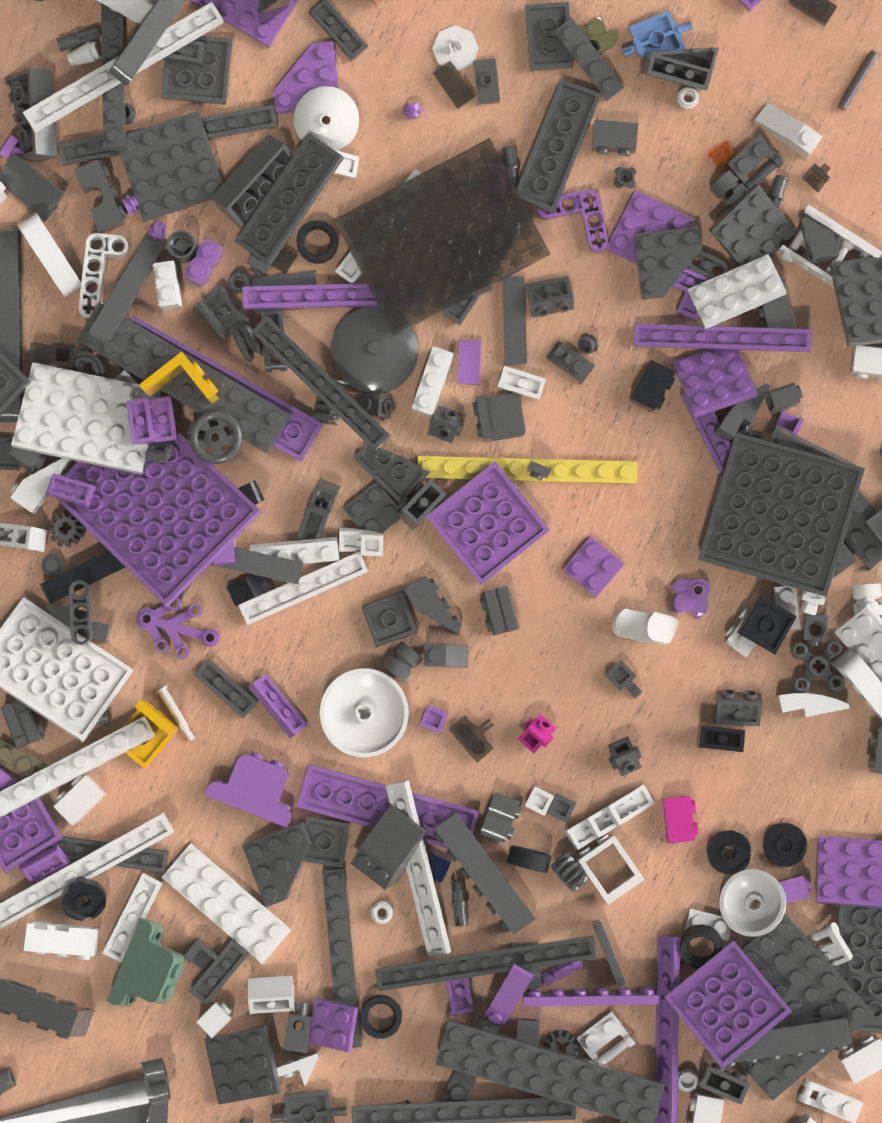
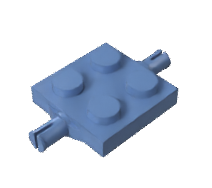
M669 10L630 26L628 30L633 39V45L621 49L624 57L637 53L641 60H643L645 52L686 49L681 33L693 29L690 20L677 25L672 19Z

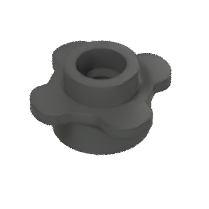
M617 167L614 171L616 174L615 187L634 188L636 185L634 181L636 170L633 167Z

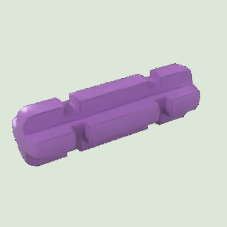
M582 962L562 963L551 969L552 972L548 973L547 971L543 973L541 980L545 986H549L554 983V980L559 981L572 974L574 969L575 971L583 967Z

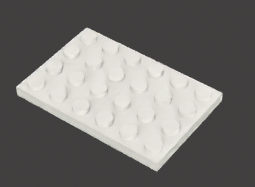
M33 362L28 378L32 382L25 390L11 444L12 447L142 475L146 461L145 452L150 444L132 445L126 401L141 398H161L162 391L158 390L149 397L138 384Z
M23 597L0 628V689L83 743L129 679L133 669L92 642L88 645L74 643L71 639L69 627ZM77 633V639L79 641L86 640L85 637Z

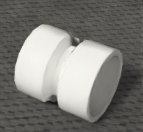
M881 584L852 586V596L856 600V603L853 604L854 615L867 604L878 615H882V602L878 601V598L882 596Z

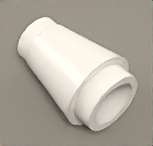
M88 41L71 51V53H68L67 58L71 66L93 63L101 58V52L95 41L92 43Z

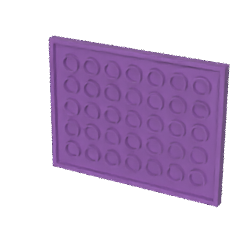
M177 430V441L164 442L172 443L173 453L169 460L163 463L145 461L142 475L78 461L64 477L96 487L89 508L57 499L166 607L261 513V510L214 465L201 460L194 453L191 444Z

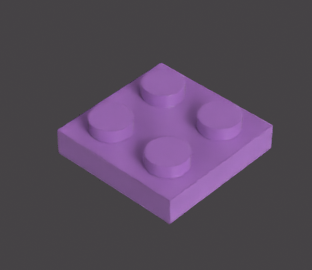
M590 536L562 570L596 598L622 568L624 563Z
M316 998L314 1000L308 1043L347 1053L351 1052L358 1007Z

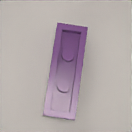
M267 674L248 687L289 738H292L308 725Z

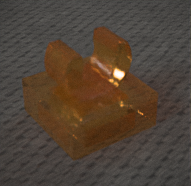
M726 141L709 153L708 156L722 173L728 168L725 163L736 153Z

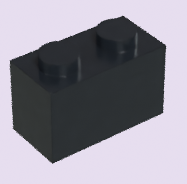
M650 360L630 402L652 413L655 408L660 410L665 400L662 397L665 389L670 390L675 381V378L672 377L674 371Z
M699 725L697 748L743 752L746 730Z

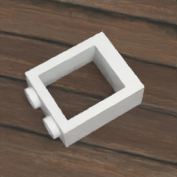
M606 834L597 840L598 845L593 849L587 847L582 850L577 861L609 905L645 879L614 835L609 837ZM613 843L633 872V875L606 893L586 864V861Z

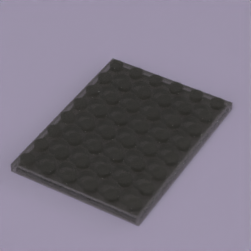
M490 138L334 219L394 336L550 255L543 238Z

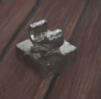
M814 163L802 179L818 193L830 180L831 177L827 175V172L831 168L825 163L821 167Z

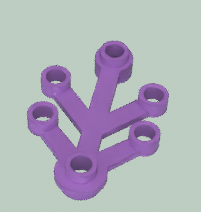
M178 598L175 599L178 601L177 608H172L171 605L168 607L163 605L156 610L144 608L136 616L137 625L141 629L149 631L155 642V650L159 653H165L169 648L168 643L162 640L157 627L165 629L176 648V656L179 659L188 658L190 651L184 646L178 633L200 639L208 647H214L220 641L218 632L213 629L201 631L181 625V623L192 617H199L202 614V607L198 604H192L188 610L168 621L160 618L171 610L177 611L181 608V601ZM195 606L199 607L200 610L196 615L191 611ZM145 615L151 617L149 623H144L143 617ZM208 634L214 635L212 642L206 640ZM160 642H163L166 645L163 651H160L158 649V644ZM182 648L187 651L184 657L179 655V650Z

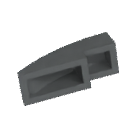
M766 383L756 388L757 397L737 403L720 421L713 434L729 442L735 437L740 425L746 428L753 421L770 385Z
M320 478L316 484L310 504L307 507L296 541L320 539L322 537L341 486Z
M46 603L45 608L55 618L70 628V608ZM76 611L78 619H83L87 614V611ZM93 622V639L109 643L112 626ZM85 629L78 631V633L87 636Z

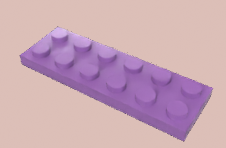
M628 987L616 988L615 992H609L607 988H594V992H586L585 988H572V992H564L563 989L554 988L549 989V993H541L540 989H527V993L522 995V1002L524 1007L659 1004V995L656 991H653L652 987H639L638 991H631Z

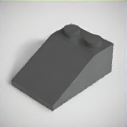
M391 805L364 840L351 864L386 890L398 883L426 830Z

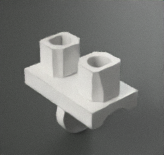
M804 590L799 591V596L802 599L800 606L802 612L816 615L818 604L824 605V596Z

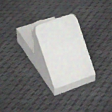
M316 1051L277 1065L278 1076H283L286 1079L296 1075V1071L299 1070L304 1086H306L319 1058V1052Z

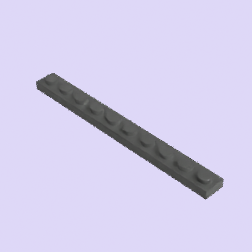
M274 105L201 118L208 140L277 127ZM141 129L126 131V134H129V133H132V132H135V131H138V130H141ZM103 136L59 143L63 166L121 156L119 151H104Z
M594 935L377 968L375 973L378 991L509 972L514 964L522 969H529L598 957Z
M546 1097L351 1106L352 1123H505L576 1119L575 1106Z

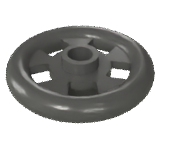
M210 411L202 414L193 423L190 430V444L194 453L201 460L210 464H222L234 458L239 452L242 444V431L236 419L228 413ZM218 420L219 426L210 428L208 421ZM229 425L233 434L227 437L223 428ZM200 430L206 431L204 441L198 439ZM214 433H217L219 435V440L217 442H214L212 440V435ZM228 442L231 448L224 453L221 447ZM207 445L215 448L213 455L204 451Z

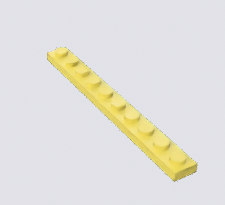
M418 456V465L431 471L425 479L471 480L495 461L511 481L637 484V462ZM530 461L550 468L551 471L548 478H543L540 481L529 476L531 472H528L527 468Z

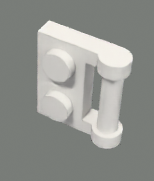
M834 922L826 925V928L806 936L811 943L828 936L830 937L831 942L816 948L833 967L850 961L853 957L839 933L837 924Z
M612 1011L576 1037L590 1058L602 1064L608 1063L627 1047L631 1048L636 1044ZM619 1034L623 1037L622 1041L601 1057H598L595 1053Z

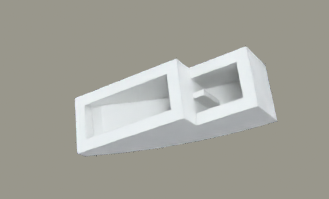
M792 693L776 696L780 713L801 709L803 717L849 709L848 703L823 695Z

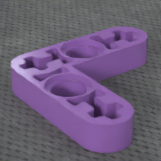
M584 190L562 195L558 204L560 213L555 211V214H546L545 211L537 208L538 216L544 220L581 213L590 250L595 253H601L606 250L608 236L600 199L595 191ZM587 195H590V198H595L592 202L593 210L597 208L598 211L585 213V211H589L588 203L583 202V200H586ZM570 199L574 203V208L572 210H564L562 202ZM590 216H597L599 218L600 224L597 227H591L588 224L587 220ZM602 229L598 236L599 240H604V243H602L601 248H598L597 245L592 244L595 242V233L590 235V232H597Z

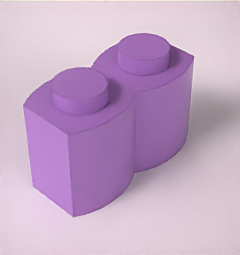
M209 239L204 240L200 244L196 258L189 262L185 270V277L189 282L199 288L207 284L211 277L212 269L220 263L223 257L221 246Z

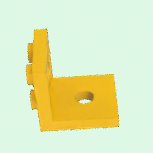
M182 351L139 384L150 397L185 370L211 404L219 399L216 395L219 391L209 378L207 380L202 378L205 375L203 370L195 361L191 363Z
M140 699L134 706L137 708L136 712L123 727L146 716L156 737L148 740L146 744H140L125 753L144 769H147L180 728L150 705L148 701Z

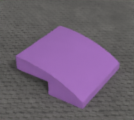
M171 396L126 401L132 445L177 441Z

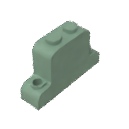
M140 918L107 1002L113 1005L129 1007L134 1004L138 996L148 1002L165 1004L173 996L176 982L183 972L184 957L182 954L161 944L160 940L163 934L161 924L153 920Z

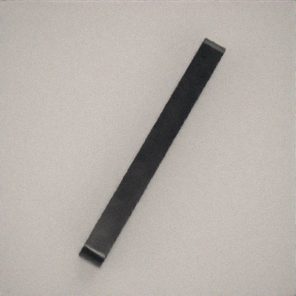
M256 480L238 488L255 505L265 500ZM107 551L41 583L40 586L49 604L69 595V587L74 581L81 580L90 585L125 568V566L110 551ZM79 585V586H77V588L75 589V592L78 591V590H80V589H82V588H84L85 586H84V585Z

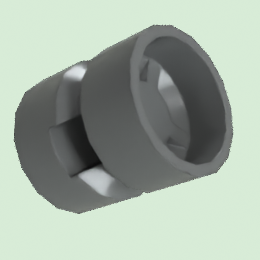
M730 170L722 175L709 189L717 198L723 199L722 204L727 209L748 191L743 183H737L738 178ZM731 189H732L733 192H734L733 195H730V194L728 193Z
M185 230L175 231L167 240L168 251L175 261L186 264L196 258L198 246L194 237Z
M401 641L394 650L395 655H390L382 665L404 683L411 675L410 669L416 668L423 658Z

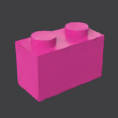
M690 796L662 798L667 843L695 841V836L698 835L697 822H693L692 815L696 813L695 800H691Z

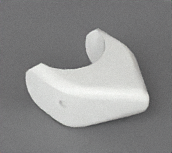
M622 609L614 616L613 631L616 636L647 643L669 644L679 622L676 617L655 611L646 613Z

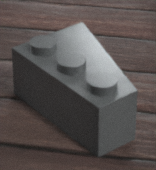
M719 47L645 52L639 74L707 91Z

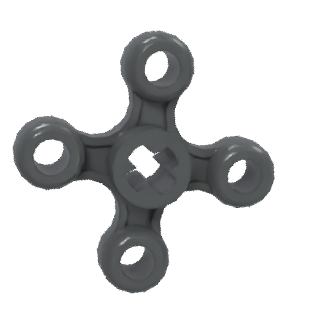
M830 640L825 644L824 651L820 655H813L809 652L805 643H793L790 647L792 657L802 660L806 666L804 674L792 681L793 690L797 693L807 692L810 688V683L815 678L823 679L828 689L833 692L842 690L845 684L843 677L832 673L829 669L830 660L842 653V644L837 640ZM831 645L836 646L837 650L835 653L831 652ZM798 646L802 648L801 654H797L796 648ZM815 661H818V664H822V669H819V673H817L816 669L812 668V664H816ZM834 679H837L839 682L837 687L832 685ZM799 681L804 682V687L802 689L798 687Z

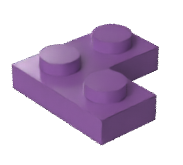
M686 268L672 285L673 288L684 292L676 313L691 320H697L699 315L687 289L708 281L710 278Z

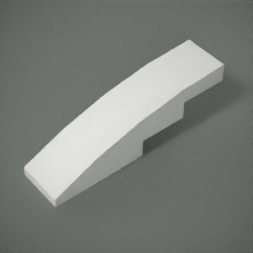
M642 785L564 832L574 849L579 850L655 803L646 787Z

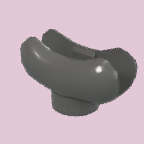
M243 324L233 331V339L247 361L253 362L250 357L253 352H257L262 356V347L249 325Z

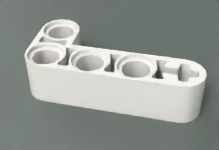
M35 212L17 223L19 229L63 296L67 297L81 288L80 279L38 214Z
M94 233L86 240L79 299V312L86 320H89L94 312L91 311L90 314L86 312L85 309L90 308V301L87 298L92 299L91 305L94 309H96L99 302L102 303L107 258L123 259L130 252V246L122 236ZM95 241H102L103 244L100 249H92V244ZM124 243L122 251H114L115 244ZM93 262L100 263V268L97 271H90V265ZM90 284H97L98 288L94 293L87 292Z
M849 649L844 650L830 664L840 676L852 685L882 722V683L860 656Z

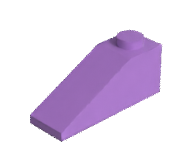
M514 964L493 995L483 1017L489 1019L493 1024L503 1027L534 975Z

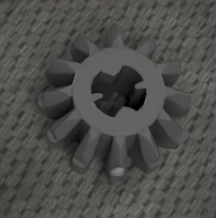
M66 510L62 511V518L57 513L54 514L57 521H49V524L54 526V528L47 530L50 534L55 533L50 538L51 541L58 540L57 545L60 547L65 542L66 547L71 548V540L78 545L79 541L76 537L84 538L85 536L79 530H84L86 527L78 525L80 521L77 518L75 519V516L71 513L68 516ZM65 524L72 527L71 530H68L67 535L62 531V528H65Z
M565 853L559 856L551 865L554 873L571 891L581 888L588 880L586 872L569 854Z

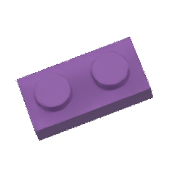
M463 978L446 981L452 1016L474 1012L469 979Z

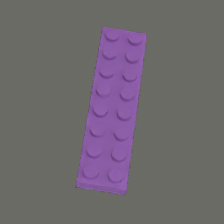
M310 764L307 767L297 804L298 808L371 828L375 827L390 806L385 785ZM412 793L419 824L426 830L423 836L425 843L449 849L445 842L440 844L433 833L436 830L433 825L453 810H455L470 832L474 833L479 814L478 810Z

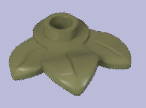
M601 17L592 20L587 28L578 25L590 43L597 48L596 51L600 56L603 51L610 50L615 46L618 39V31L606 32V27Z

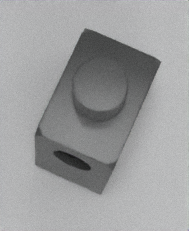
M296 1002L294 1014H289L283 1047L285 1052L307 1055L312 1020L311 1017H307L308 1003ZM297 1022L303 1023V1028L300 1031L295 1030Z

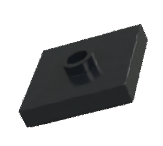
M758 594L737 633L775 655L797 616Z

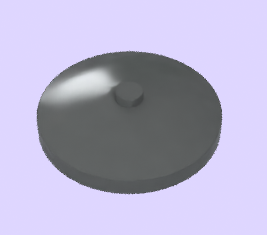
M381 306L363 307L347 315L336 328L331 342V357L338 375L343 381L348 382L350 387L363 393L381 394L398 388L410 377L418 359V341L410 323L398 312Z

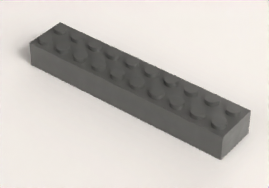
M100 302L77 339L80 344L143 381L181 352L180 349L125 317L109 344L88 335L90 328L104 307V304ZM183 352L191 363L195 361L203 370L205 375L202 378L204 380L209 378L219 391L216 393L219 399L211 404L185 370L159 390L200 415L210 411L228 413L240 425L242 440L269 455L290 420V415ZM211 420L218 425V420ZM229 425L224 427L225 430L233 434Z
M448 1018L436 1058V1065L630 1123L655 1122L665 1087L663 1081L542 1045L532 1044Z

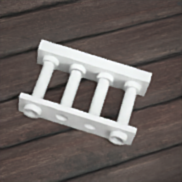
M810 205L807 206L801 217H806L832 231L835 238L838 237L841 242V250H839L838 256L832 262L843 261L848 251H852V249L860 254V259L879 258L882 254V251ZM800 229L788 248L782 245L778 253L781 254V259L790 264L792 262L834 288L829 266L826 271H823L812 264L809 257L806 260L796 254L804 240Z

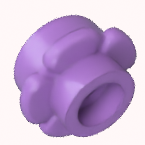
M420 103L407 104L403 106L404 112H402V115L407 116V119L419 118V113L423 112V109H421Z
M126 194L125 198L120 200L128 215L137 213V208H139L138 202L134 196L129 197Z
M157 219L155 223H151L149 235L153 237V240H164L166 224Z

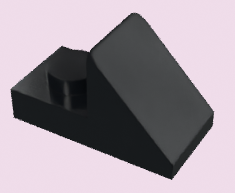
M254 574L247 575L244 579L226 587L235 607L276 589L271 578Z

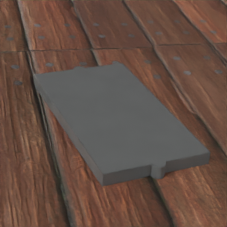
M13 153L8 163L3 166L4 170L0 174V181L9 192L32 211L36 212L44 221H47L52 212L58 209L57 205L64 192L17 153Z
M316 272L251 277L252 286L317 285ZM282 309V310H283V311H288V310H299V309ZM254 310V313H261V311L267 310Z

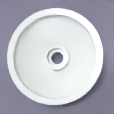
M322 86L310 90L300 99L294 112V126L302 142L310 133L333 150L338 151L346 147L355 137L359 126V113L356 104L347 93L335 87ZM324 116L330 117L329 124L322 122Z
M747 869L736 873L725 883L720 894V911L726 924L735 932L750 937L762 936L774 930L781 922L786 909V897L781 884L772 875L762 870ZM755 900H758L760 903L758 908L753 907Z

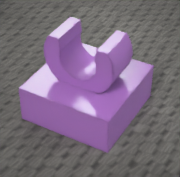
M9 135L0 147V156L3 159L7 158L9 154L12 156L13 153H17L19 156L22 155L21 150L15 146L18 139L12 135Z

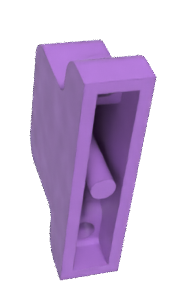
M251 751L250 755H241L237 759L229 782L216 778L215 782L208 785L204 794L207 797L286 828L290 824L292 819L291 807L280 803L282 793L289 778L287 770L283 768L284 763L271 759V762L262 760L263 755Z

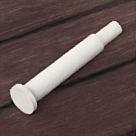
M166 685L156 691V694H160L179 728L183 730L187 739L191 741L195 737L166 688L168 686Z

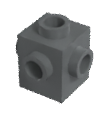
M438 405L427 434L452 443L455 435L460 436L464 424L460 423L463 414Z
M628 736L608 745L612 755L608 758L613 770L618 769L621 777L642 768L639 759L642 758L637 745L633 747Z

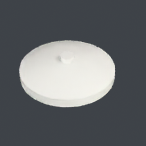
M355 669L340 675L325 691L320 706L321 725L329 741L342 752L356 757H373L391 749L404 734L409 717L407 699L401 687L390 676L374 669Z

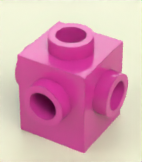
M541 714L534 720L530 717L522 726L525 731L519 736L518 740L534 754L542 745L546 747L554 739L551 734L555 731L556 727Z

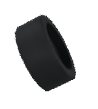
M320 220L310 221L303 225L298 232L296 239L297 248L301 256L308 262L314 264L325 263L336 254L338 248L337 234L334 228L327 222ZM319 229L326 232L330 237V246L325 253L315 255L306 249L304 241L309 232Z
M511 845L507 863L547 873L552 856L536 850Z
M703 924L693 925L686 929L681 936V958L692 968H701L722 950L721 936L711 926ZM694 938H708L714 943V951L707 956H695L689 952L688 944Z
M377 995L369 998L360 1011L362 1029L369 1036L377 1039H385L392 1036L398 1031L402 1022V1012L399 1004L387 995ZM376 1004L388 1005L393 1010L394 1021L387 1029L377 1030L369 1024L368 1012Z

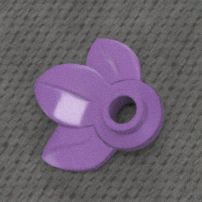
M681 578L670 586L677 593L673 601V611L683 613L691 610L696 619L701 618L708 609L706 597L710 592V586L706 580L696 578L691 581ZM695 587H702V593H696Z

